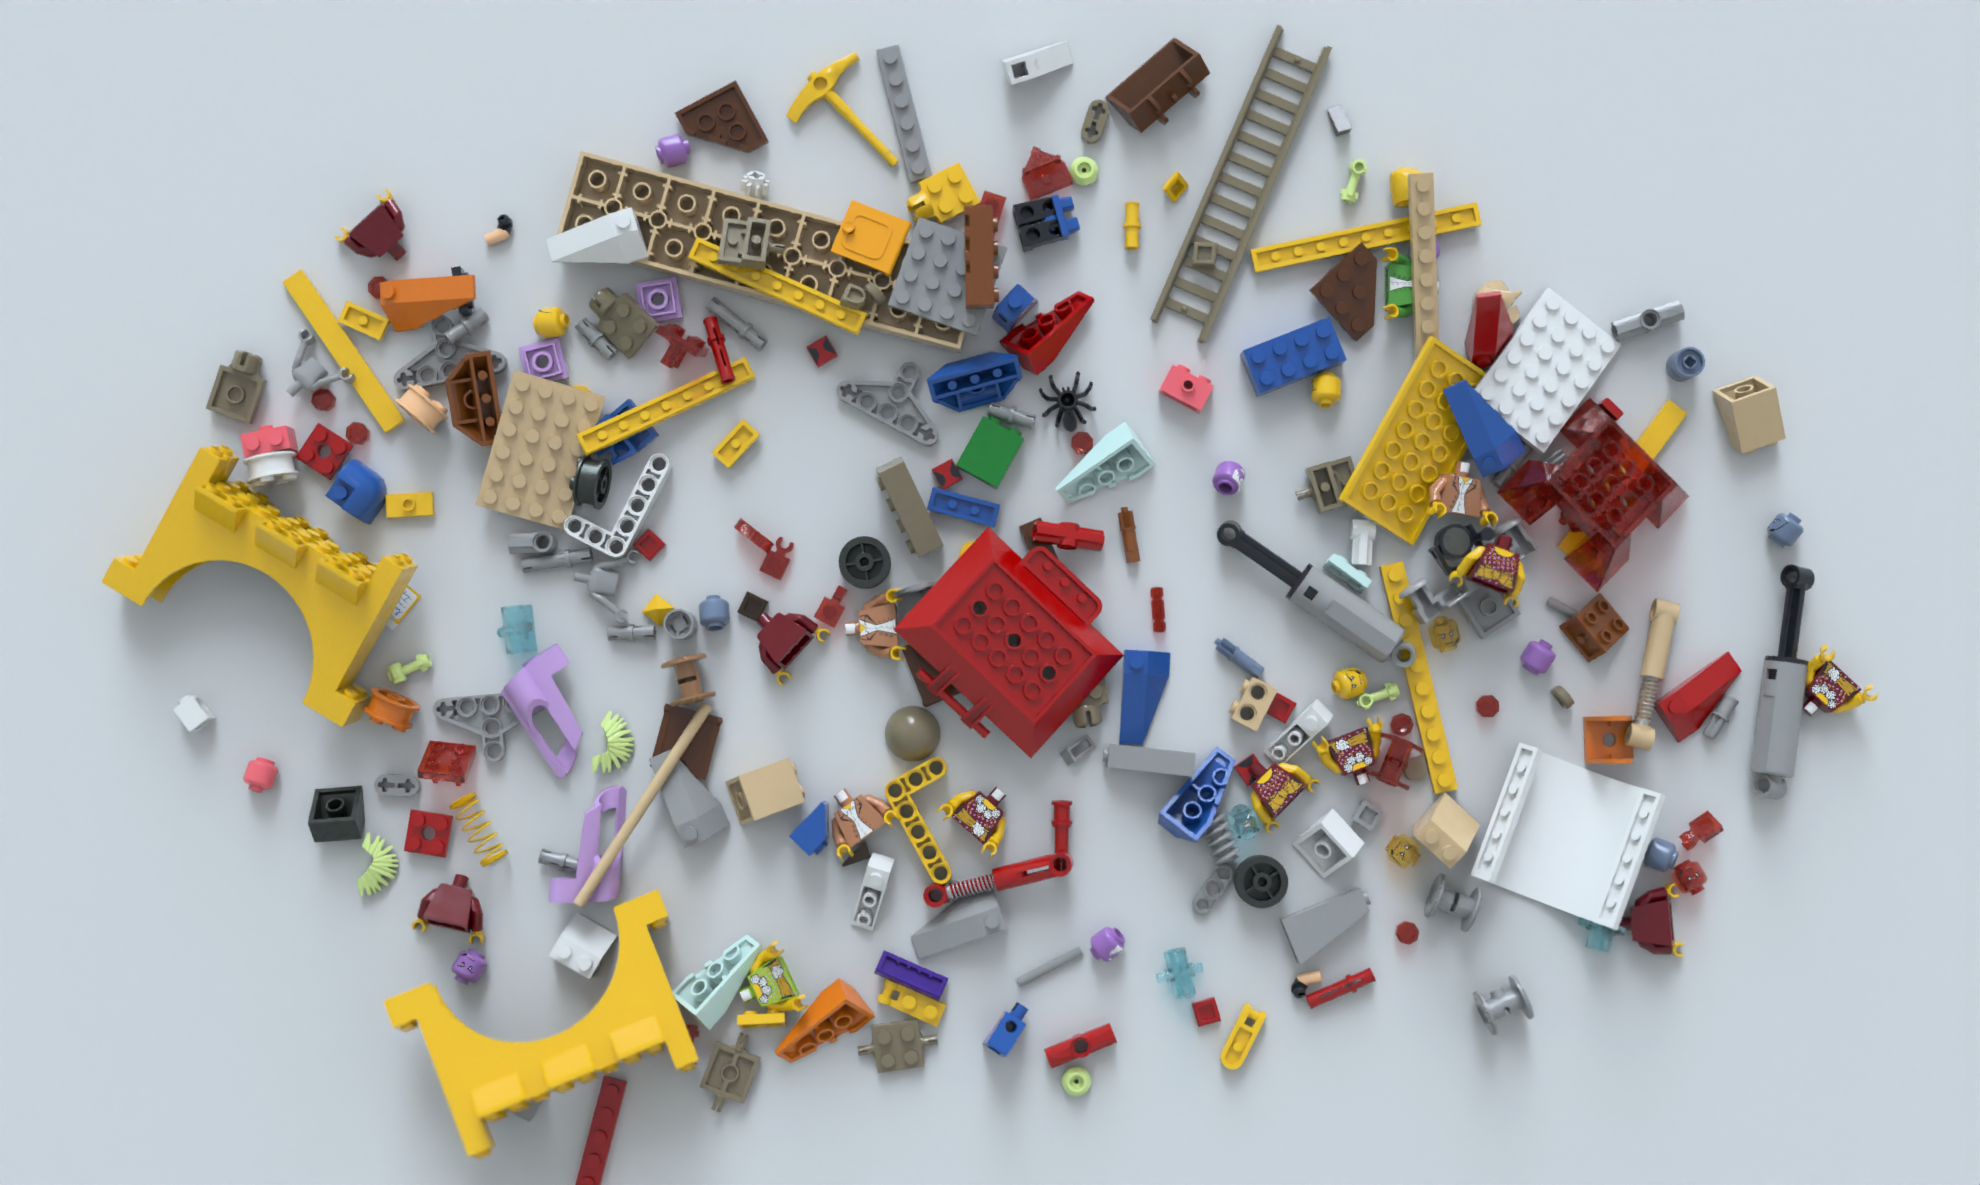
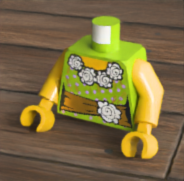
M776 940L757 955L750 968L751 974L747 976L750 985L739 990L744 1003L757 998L760 1006H766L769 1010L801 1011L808 1007V1005L804 1006L801 1003V999L806 997V995L798 996L800 993L782 957L784 949L778 951L775 948V944L778 943Z

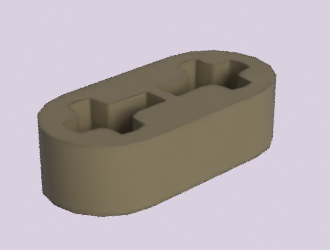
M1103 100L1093 101L1088 108L1081 131V137L1087 144L1097 143L1102 136L1109 114L1108 104ZM1098 106H1101L1102 111L1105 113H1101L1098 120L1094 119L1095 111L1092 109H1097ZM1092 124L1096 125L1095 133L1098 135H1093L1092 138H1089L1088 133L1085 131H1090Z

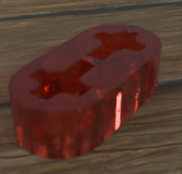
M741 518L735 524L734 528L766 553L774 546V543Z

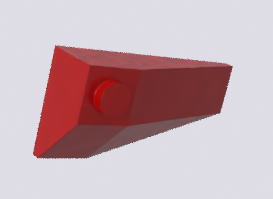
M1078 291L1055 304L1054 310L1044 315L1042 313L1036 315V320L1026 326L1023 323L1018 325L999 342L1009 354L1017 355L1019 365L1023 369L1038 375L1055 360L1095 300L1093 297Z
M1500 291L1476 294L1464 345L1468 361L1479 368H1484L1494 362L1514 333V327Z
M1729 651L1657 699V702H1654L1656 706L1653 708L1678 743L1700 728L1742 670Z

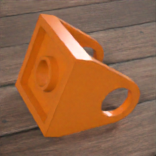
M1632 716L1583 717L1584 762L1586 764L1634 763L1633 747L1625 746L1624 744L1625 733L1628 725L1632 723ZM1606 733H1610L1614 737V743L1609 747L1604 745L1602 740Z

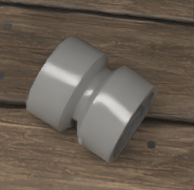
M683 609L670 611L663 621L665 632L670 637L678 640L691 638L698 628L695 616Z

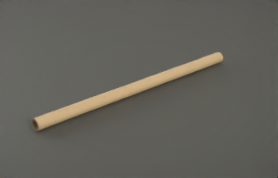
M702 702L573 901L576 905L584 908L713 707Z

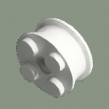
M278 451L244 459L243 464L248 466L250 477L247 479V484H251L252 488L265 487L268 483H274V486L288 484V481L297 479L300 473L295 471L293 461L296 453L294 451Z

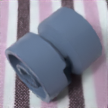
M1686 347L1677 351L1666 362L1667 374L1675 381L1680 382L1697 376L1705 367L1704 355L1695 347Z

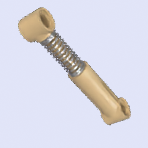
M1655 598L1651 605L1649 614L1651 622L1640 676L1643 677L1642 687H1640L1641 691H1639L1641 695H1638L1640 699L1637 700L1639 702L1637 703L1638 707H1636L1638 711H1635L1637 715L1634 716L1633 723L1628 725L1625 733V746L1650 751L1654 744L1655 729L1651 726V719L1653 718L1651 715L1654 714L1652 711L1655 710L1653 707L1656 706L1654 702H1657L1655 700L1657 696L1655 695L1658 694L1656 690H1659L1657 686H1660L1658 682L1664 680L1673 630L1680 614V604Z

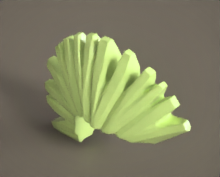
M610 710L600 724L605 733L607 750L605 754L602 753L592 757V773L596 772L600 762L602 773H605L606 767L608 772H611V761L614 762L618 769L621 768L617 757L627 762L628 760L624 756L631 757V755L626 752H633V750L625 747L634 746V744L629 743L634 741V737L621 738V736L631 732V729L620 731L627 722L620 724L623 718L617 721L620 716L618 714L611 719L612 711Z
M370 832L367 833L361 847L373 855V861L366 872L357 879L360 896H363L364 888L368 896L372 895L371 889L375 894L377 893L376 888L381 891L382 889L378 881L388 886V882L381 875L394 879L395 876L392 873H397V871L390 867H398L397 864H393L398 862V859L393 858L397 856L396 853L385 855L393 846L389 845L381 850L385 839L383 838L379 842V835L371 844Z

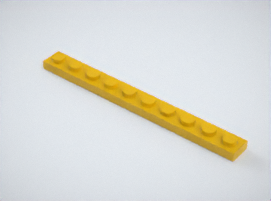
M1477 202L1435 211L1436 235L1482 225ZM1408 216L1251 249L1250 255L1254 273L1346 255L1361 242L1368 250L1410 241V219Z
M1404 562L1380 566L1379 569L1391 619L1405 629L1402 640L1411 642L1416 648L1414 663L1406 668L1403 667L1433 794L1458 789L1418 620L1412 613V610L1415 608L1408 596L1399 599L1401 591L1409 585ZM1407 649L1399 650L1402 659H1407L1411 656Z

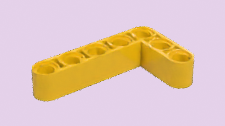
M940 757L931 758L890 781L885 787V795L893 810L901 816L899 821L931 879L937 884H944L951 877V867L910 795L941 778L946 773L947 764ZM933 761H939L943 765V771L938 775L930 771V765ZM914 772L920 773L923 778L922 783L918 786L912 785L909 780L910 775ZM892 784L901 786L902 793L899 797L890 795L889 788ZM905 804L910 805L914 810L913 815L909 818L903 817L900 812L901 807ZM920 825L924 828L925 834L922 838H916L912 835V828L914 826ZM926 846H932L936 849V856L934 858L928 859L924 856L923 849ZM942 866L947 869L948 875L945 879H938L935 876L934 871L937 867Z

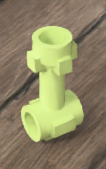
M1361 159L1354 161V163L1351 162L1348 170H1350L1351 176L1347 188H1342L1340 193L1342 195L1340 200L1343 202L1354 204V201L1358 198L1359 193L1355 192L1360 176L1365 175L1367 171L1366 164Z
M427 653L416 655V661L401 666L400 662L388 666L387 675L389 680L393 681L394 685L406 681V675L418 669H421L422 672L429 670V667L432 666L429 655Z
M1389 682L1384 684L1385 689L1371 694L1364 692L1356 698V706L1367 710L1371 708L1373 702L1387 697L1390 701L1396 699L1397 696H1400L1397 684Z

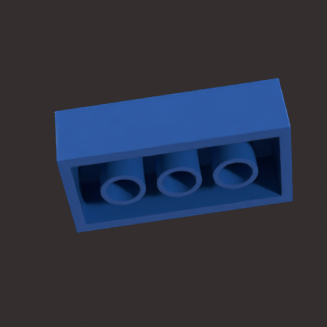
M1330 317L1245 349L1240 354L1257 397L1339 366L1347 360Z

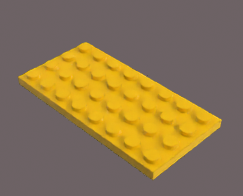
M1429 336L1338 499L1405 543L1414 545L1430 517L1428 514L1430 505L1429 488L1442 473L1454 474L1457 461H1461L1468 448L1443 389L1464 379L1475 388L1486 372L1435 337Z

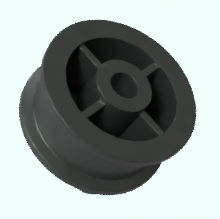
M586 455L578 458L575 476L571 477L569 484L570 490H573L575 505L589 504L593 505L597 510L604 506L609 494L612 477L611 463L608 459L596 461Z
M860 536L850 540L842 548L839 555V569L842 576L851 585L861 589H870L880 585L887 578L891 569V558L888 550L879 540L868 536ZM863 559L869 560V564L867 566H861V561Z
M1254 855L1240 863L1235 872L1234 885L1239 897L1247 904L1256 908H1269L1279 903L1285 896L1288 889V876L1284 867L1277 860L1265 855ZM1263 877L1265 882L1259 886L1258 879Z

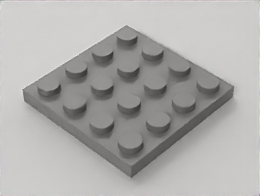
M919 217L888 306L977 337L986 309H966L965 233ZM999 244L998 255H993L994 264H998V274L1007 252V247Z

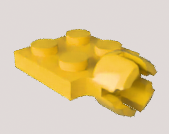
M957 163L918 183L920 192L908 198L907 208L909 213L914 212L915 215L912 218L916 223L920 217L926 220L935 218L939 224H943L963 214L964 206H979L981 202L960 163Z

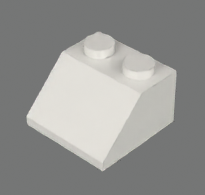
M1331 809L1313 823L1292 844L1318 873L1325 878L1351 860L1365 843L1337 812Z
M577 912L560 935L549 956L584 977L591 979L597 973L618 935Z

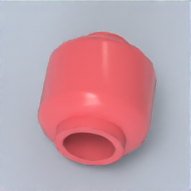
M261 757L249 761L243 776V781L249 785V790L262 793L263 789L270 790L273 788L278 774V769L274 766L275 762Z

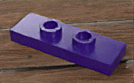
M885 950L874 974L936 1001L940 1000L949 979Z

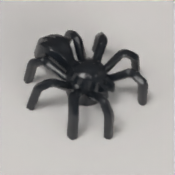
M1079 371L1076 372L1072 390L1070 391L1069 386H1067L1066 391L1062 387V393L1056 387L1053 376L1049 375L1051 388L1058 397H1049L1043 392L1042 388L1039 389L1040 395L1046 401L1057 402L1042 413V417H1047L1053 410L1059 407L1055 427H1059L1063 411H1065L1063 426L1069 432H1073L1077 428V420L1072 410L1075 411L1081 424H1086L1087 422L1084 420L1077 405L1085 407L1090 411H1096V407L1078 401L1079 398L1088 395L1092 389L1093 382H1089L1088 387L1083 393L1075 395L1080 379Z

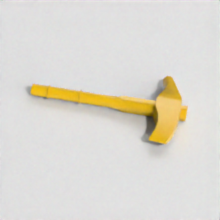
M854 52L832 63L819 73L811 72L807 78L809 82L790 106L786 117L797 124L803 113L810 106L826 99L882 156V159H885L894 167L899 160L834 92L839 78L851 65L860 60L857 54Z

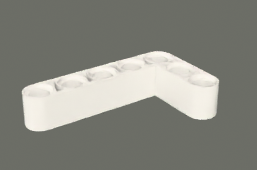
M660 453L650 457L612 532L576 515L570 516L565 520L564 530L570 536L618 559L627 556L672 470V462L664 454ZM659 459H663L666 462L665 468L661 471L655 469V463ZM654 480L655 488L649 492L645 491L644 485L646 481ZM642 500L644 502V509L641 512H635L633 507L635 502ZM575 521H580L582 525L581 530L573 533L571 525ZM632 521L634 524L633 530L625 533L623 531L624 523ZM596 531L602 533V540L599 543H593L592 535ZM622 542V551L615 554L612 551L614 543Z

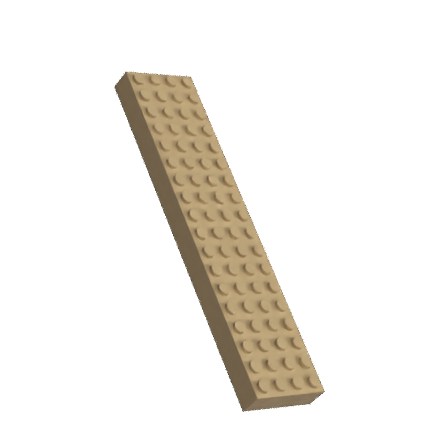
M581 151L557 235L610 213L632 207L636 213L649 258L629 264L797 309L688 259L697 237L720 247L724 218L747 221L748 217L771 220V243L785 244L784 255L769 253L766 259V268L841 301L848 283L864 289L871 281L883 293L887 301L880 306L867 293L866 304L863 308L859 309L868 314L862 327L961 353L966 333L888 306L911 240H905L891 276H886L881 271L830 252L842 221Z

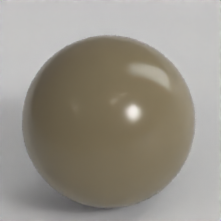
M906 706L894 712L887 721L885 741L890 751L896 757L910 762L920 761L929 757L937 748L940 741V726L935 716L927 709L919 706Z

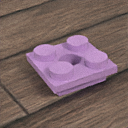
M677 277L635 283L638 304L656 322L683 318ZM657 294H662L665 297L664 303L660 306L653 304V298Z
M559 337L518 348L524 373L554 382L569 378ZM548 357V366L546 368H539L537 364L539 358Z

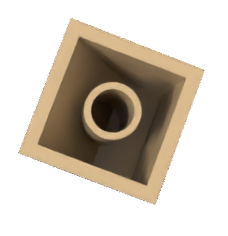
M1755 375L1712 390L1730 443L1740 453L1750 454L1755 452L1757 448L1773 446L1778 441L1786 439L1775 386Z
M790 758L725 781L740 825L805 802L804 789L797 781V770L794 763L790 761Z
M1444 792L1414 823L1413 831L1416 839L1447 867L1451 868L1467 852L1480 823Z

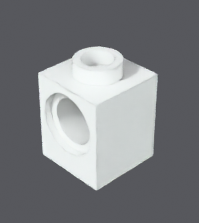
M186 695L177 702L178 706L173 709L189 732H198L216 718L200 696Z

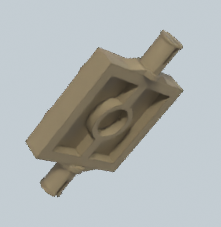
M918 1018L871 1025L873 1037L871 1045L858 1046L859 1056L873 1054L878 1073L925 1066L924 1046L938 1045L937 1034L923 1037L919 1029Z
M739 1033L736 1045L729 1046L718 1041L716 1042L699 1086L711 1091L716 1096L711 1107L716 1112H721L725 1099L735 1100L744 1104L761 1060L760 1057L750 1054L744 1049L749 1038L748 1035L744 1036V1033Z

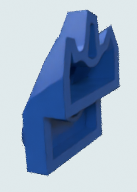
M627 399L611 414L604 416L595 426L637 406L631 399ZM650 427L596 452L597 457L611 452V463L615 465L640 452L657 438L659 434L653 427Z

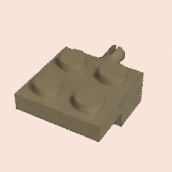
M748 217L747 221L724 218L718 264L765 270L766 259L769 253L784 255L785 244L771 243V220Z
M1351 456L1305 469L1308 488L1295 491L1296 496H1298L1297 500L1300 501L1311 497L1316 504L1318 514L1348 506L1338 498L1355 470Z

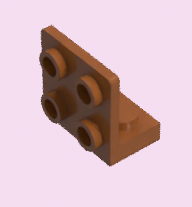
M1601 593L1596 595L1577 614L1559 626L1588 663L1606 653L1629 630L1627 624Z

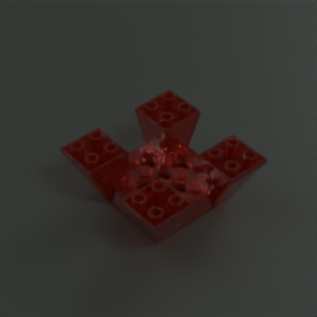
M1589 398L1566 421L1560 430L1576 449L1561 464L1528 460L1497 493L1529 525H1532L1557 505L1586 534L1567 554L1564 560L1598 592L1629 560L1631 535L1641 522L1647 518L1657 529L1660 528L1684 503L1689 495L1607 413ZM1588 465H1590L1593 468L1594 472H1591L1589 470ZM1621 466L1625 469L1626 474L1621 470ZM1605 482L1610 485V489L1606 487ZM1590 498L1594 500L1595 506L1591 504ZM1622 499L1627 502V506L1624 505Z

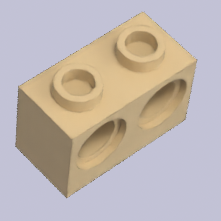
M1250 677L1249 681L1245 679L1239 690L1242 693L1239 701L1234 700L1228 711L1231 713L1229 719L1257 732L1278 690L1254 677ZM1254 686L1260 687L1263 691L1262 697L1258 700L1251 696V690ZM1243 707H1248L1252 711V717L1247 721L1243 720L1240 716V711Z

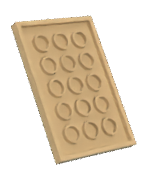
M514 370L475 505L564 530V522L571 516L575 504L573 501V490L569 488L570 479L572 476H575L578 458L585 456L576 434L594 427L599 421L605 397Z

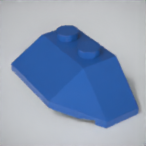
M988 352L945 364L926 380L932 402L939 403L957 412H962L991 404V402L1004 400L1016 383L1021 380L1022 373L1017 355Z

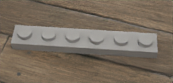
M898 44L876 51L910 184L932 176Z

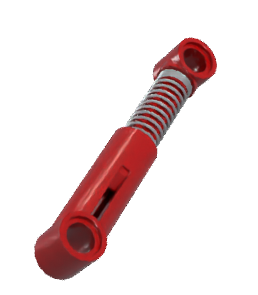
M1059 851L993 868L991 874L989 872L988 875L984 873V876L980 874V877L976 875V878L972 876V879L968 877L967 880L964 878L963 881L960 879L959 882L955 881V883L948 882L944 884L934 882L924 890L923 899L928 906L938 908L945 903H949L951 900H955V898L959 899V897L963 898V896L967 897V895L983 893L984 890L987 892L988 889L991 891L992 888L999 892L1055 877H1063L1072 870L1074 865L1073 858L1068 852ZM1057 858H1064L1067 861V868L1064 870L1058 869L1055 866V860ZM1049 865V869L1027 873L1028 870ZM932 889H938L942 893L941 900L936 901L932 899Z

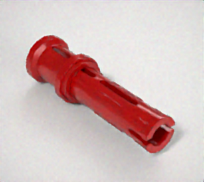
M1053 800L1051 805L1054 806V820L1051 821V825L1055 827V853L1059 851L1068 852L1069 827L1072 825L1070 820L1072 801ZM1057 858L1055 866L1061 870L1062 862V870L1066 869L1067 861L1064 858Z

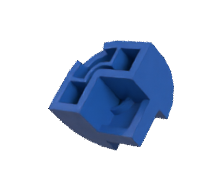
M353 459L336 475L338 477L325 496L355 518L370 525L386 502L387 488L384 479L361 461Z

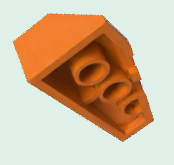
M475 275L400 279L380 282L381 307L395 332L418 330L424 326L423 324L431 320H437L442 314L455 310L476 299Z
M838 978L819 994L777 1047L775 1054L792 1063L816 1051L817 1046L829 1041L831 1044L837 1041V1036L847 1031L850 1034L858 1031L871 1021L875 1015L854 987Z

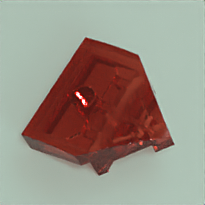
M1033 146L1031 156L1022 170V182L1030 201L1073 185L1071 175L1065 162L1061 160L1060 155L1054 156Z

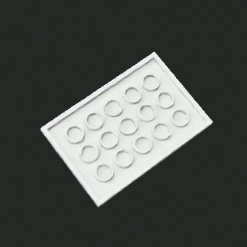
M1548 288L1474 389L1517 431L1521 440L1539 454H1543L1621 344Z

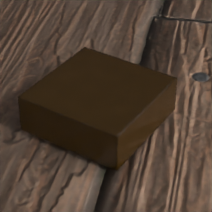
M747 591L737 612L757 622L758 618L764 613L769 601Z

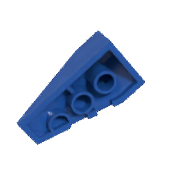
M1465 379L1443 389L1471 455L1483 478L1505 469L1526 452L1517 431Z

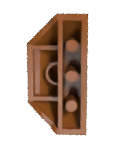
M491 351L467 353L445 379L452 425L482 447L493 445L501 412Z

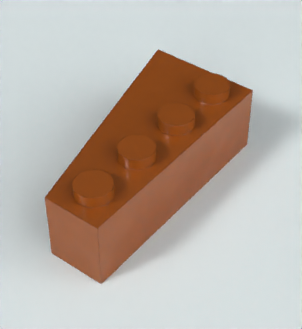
M993 205L964 206L966 309H994V302H999V288H994V279H999L998 264H994L993 255H998V241H993V232H998V218H993Z

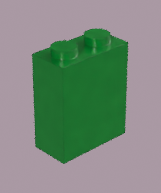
M983 416L958 460L956 467L989 486L998 489L1022 446L1024 438L1021 437L1022 433L1012 427L1008 430L1000 426L1002 423L1000 420L989 416V418Z

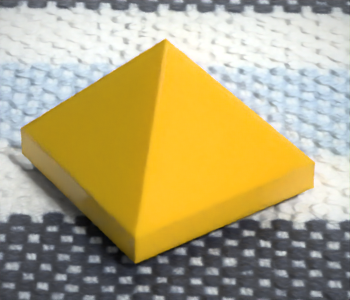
M1176 171L1165 182L1162 190L1175 203L1189 185L1180 173Z
M655 594L642 613L661 626L665 616L674 607Z

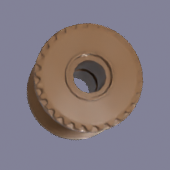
M705 653L687 655L661 664V669L674 667L682 699L670 702L671 707L693 704L716 696L715 691L707 693L702 691L701 676L697 671L695 661L707 658Z

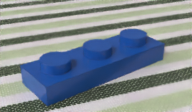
M933 487L927 510L994 528L1000 504Z

